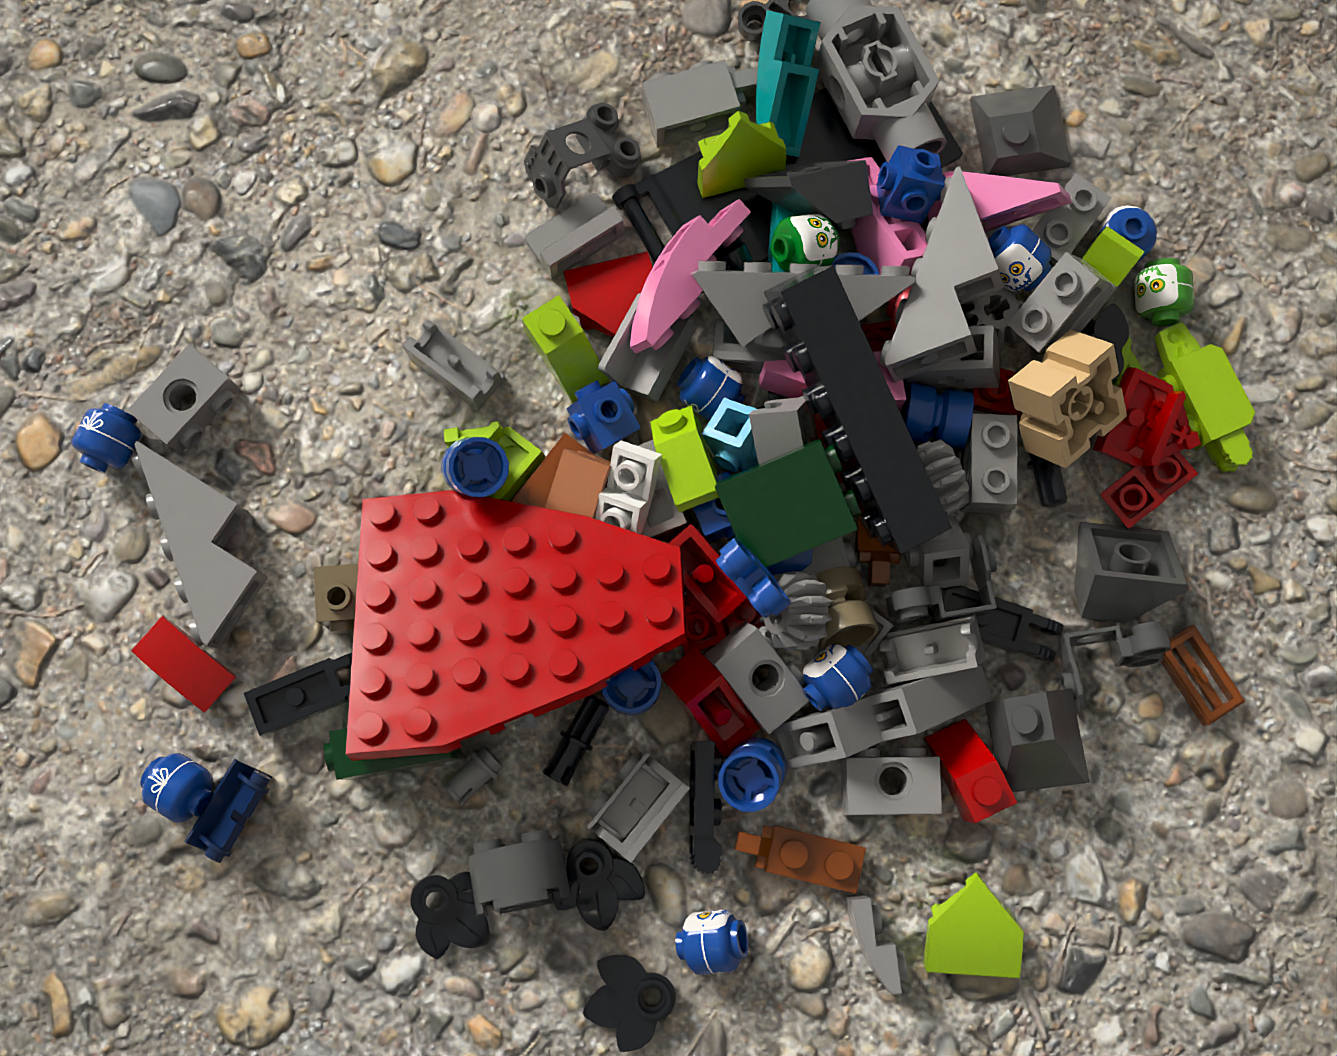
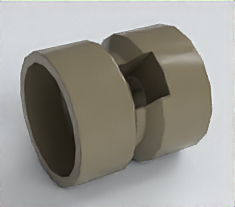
M846 566L831 568L817 573L818 581L826 583L825 597L832 601L828 606V614L832 617V620L826 622L828 633L827 637L820 639V647L824 650L831 644H838L843 647L850 644L856 648L872 640L878 634L879 628L869 603L864 602L867 593L859 571L856 568Z

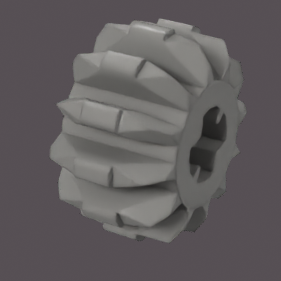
M1004 287L993 293L961 304L968 326L994 325L1001 346L1000 351L1005 347L1006 342L1014 345L1021 337L1007 323L1025 302L1017 301V297L1021 294L1022 290L1013 292ZM986 309L992 310L989 317L985 313ZM994 312L998 314V320L992 319Z
M941 439L934 442L928 441L916 446L946 515L949 516L956 513V511L969 503L970 497L968 493L969 484L965 478L966 472L960 465V458H957L953 448Z
M806 571L783 572L782 574L773 575L792 604L777 616L771 614L767 618L763 616L760 618V621L766 625L765 637L772 638L776 648H783L785 650H807L810 647H817L820 639L827 637L826 622L832 620V617L828 614V606L832 601L825 597L826 583L819 582L816 574H808Z

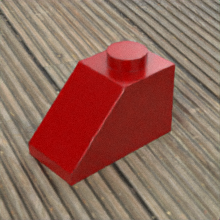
M692 524L668 542V544L680 547L684 591L687 593L685 601L712 622L719 624L747 598L718 566L716 559L720 556Z
M696 647L660 676L709 740L715 741V747L718 751H721L724 758L741 741L749 739L760 729L724 676Z
M966 719L924 738L932 757H940V773L964 822L977 823L1017 804L996 758Z

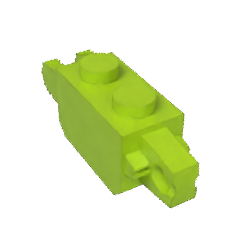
M1183 322L1160 331L1154 339L1164 367L1156 374L1159 379L1171 384L1174 391L1185 392L1186 399L1183 405L1189 420V426L1191 431H1197L1201 442L1200 445L1194 447L1195 451L1205 447L1212 462H1215V466L1222 473H1233L1239 466H1246L1253 459L1252 454L1254 452H1252V448L1249 446L1250 442L1243 428L1252 423L1255 410L1223 348L1212 344L1201 348Z

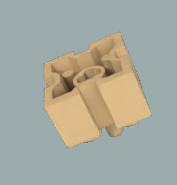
M1070 329L1046 349L1042 363L1032 360L1008 380L1014 408L1023 412L1018 424L1025 451L1067 468L1091 448L1090 437L1094 434L1102 437L1105 436L1127 417L1122 388L1112 385V379L1119 374L1114 344Z

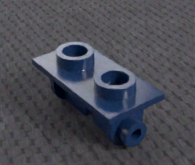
M234 759L184 842L204 850L205 856L218 863H221L225 856L230 857L233 853L231 848L243 830L246 820L251 817L263 795L269 793L270 789L267 785L272 776Z

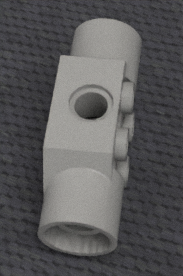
M810 0L806 7V13L810 20L821 22L818 36L822 42L815 68L819 69L818 74L853 139L875 140L886 162H889L898 145L913 149H924L938 154L946 145L947 140L928 106L940 80L900 8L873 6L870 0Z

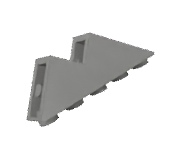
M960 166L955 168L952 177H947L944 181L945 186L941 190L942 206L938 217H932L926 231L927 247L923 258L916 259L911 271V276L915 277L917 281L912 284L908 298L900 301L895 317L896 331L893 339L885 342L881 352L880 365L888 369L894 382L977 352L961 304L1004 288L997 263Z
M698 261V270L693 271L691 274L738 342L744 347L771 328L762 306L768 302L764 291L812 267H818V264L790 263V272H772V263L744 262V271L726 270V262ZM836 265V272L858 321L917 281L915 277L909 276L910 267L882 266L881 275L863 274L864 265Z
M136 441L134 445L137 452L132 454V461L138 475L142 479L146 478L151 493L146 495V502L152 516L156 520L160 519L165 535L160 536V543L164 554L170 562H175L179 577L174 579L177 593L183 603H189L194 618L189 621L191 634L198 646L206 644L220 649L268 578L224 549L249 511Z
M982 665L976 668L903 681L867 693L851 706L838 709H828L826 707L822 711L817 710L787 720L773 732L778 747L783 751L787 760L788 770L847 758L880 742L919 734L993 700Z

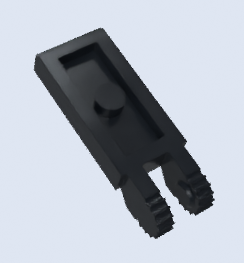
M961 585L943 588L942 600L945 612L982 606L979 591ZM995 597L996 609L987 614L976 615L982 643L1014 654L1021 653L1041 661L1054 662L1056 655L1054 650L1045 645L1026 641L1025 637L1028 627L1047 635L1061 636L1064 628L1063 624L1034 614L1033 609Z
M352 652L336 659L327 658L245 692L244 696L259 736H267L349 702L350 684L343 685L339 671L351 668Z
M692 741V744H690L689 853H691L689 858L691 860L690 864L693 865L692 868H696L698 872L701 871L702 874L706 873L708 875L718 871L722 861L720 860L722 845L714 838V826H720L722 817L721 799L714 798V779H718V774L722 767L721 751H715V741Z

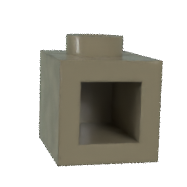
M358 564L314 567L316 622L325 627L330 626V633L354 632Z

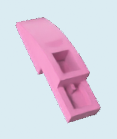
M740 199L720 210L709 223L701 215L681 226L667 243L656 260L638 301L630 340V348L635 354L650 347L655 351L659 349L674 334V331L670 328L671 325L679 317L682 320L686 319L700 306L702 301L698 296L703 290L691 273L698 270V261H716L717 258L713 253L722 244L726 248L744 231L740 224L751 211Z

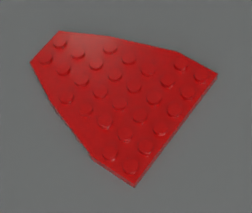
M453 490L362 499L346 755L351 761L448 753L462 747L461 741L485 731H489L493 735L505 730V723L530 713L535 718L592 695L608 686L606 680L632 666L635 671L649 663L656 654L669 652L687 641L683 560L680 547L588 516L490 497L465 496Z

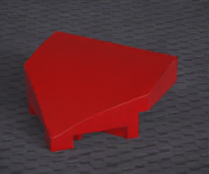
M648 251L563 271L573 313L579 317L582 329L587 331L595 329L614 338L637 294L642 292L644 284L653 268Z
M1126 367L1118 387L1122 388L1127 417L1105 436L1098 435L1092 450L1131 467L1136 466L1138 468L1142 465L1155 466L1159 464L1160 460L1183 449L1190 450L1200 445L1201 442L1197 431H1191L1189 420L1183 405L1186 399L1185 392L1174 391L1171 384L1138 368Z

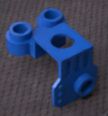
M734 537L720 549L722 555L716 559V562L728 578L745 594L753 607L764 618H767L771 614L779 615L792 604L773 575L782 574L783 572L803 571L812 563L813 549L765 567L749 548L747 549L740 540Z

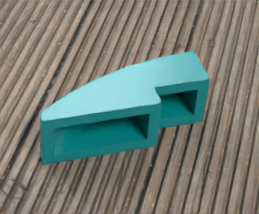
M766 10L757 70L756 124L774 123L779 138L783 139L786 146V155L799 157L819 69L811 67V62L821 22Z

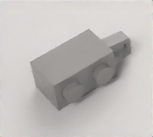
M725 60L714 63L712 61H701L694 64L688 70L673 74L671 72H661L653 75L648 81L642 82V102L656 147L728 128V124H730L728 118L737 111H740V107L746 105V99L756 96L758 67L736 71L735 67L728 68Z

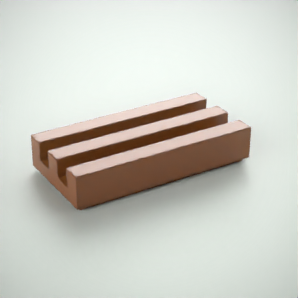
M1194 624L1187 626L1180 633L1169 638L1171 648L1175 651L1213 710L1210 711L1171 650L1162 653L1163 660L1160 662L1202 726L1210 725L1246 702ZM1184 641H1189L1228 701L1222 703L1209 683L1208 678L1183 644Z

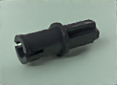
M1029 453L1030 461L1027 463V467L1034 472L1041 505L1051 508L1065 504L1067 502V495L1060 466Z
M593 695L585 697L567 731L562 729L560 735L563 737L542 771L546 776L558 783L561 781V784L565 786L570 784V780L587 750L592 751L593 749L590 743L609 711V705L605 701Z

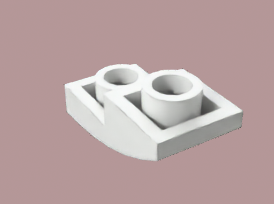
M622 440L615 444L612 450L611 470L608 476L607 488L598 495L595 519L641 534L655 491L662 454Z

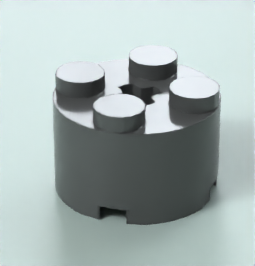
M538 830L522 834V843L506 846L502 844V839H494L474 844L475 854L468 857V865L476 915L489 916L487 906H494V910L500 909V914L552 904L551 894L560 892L562 900L571 898L561 840L552 839L549 830Z

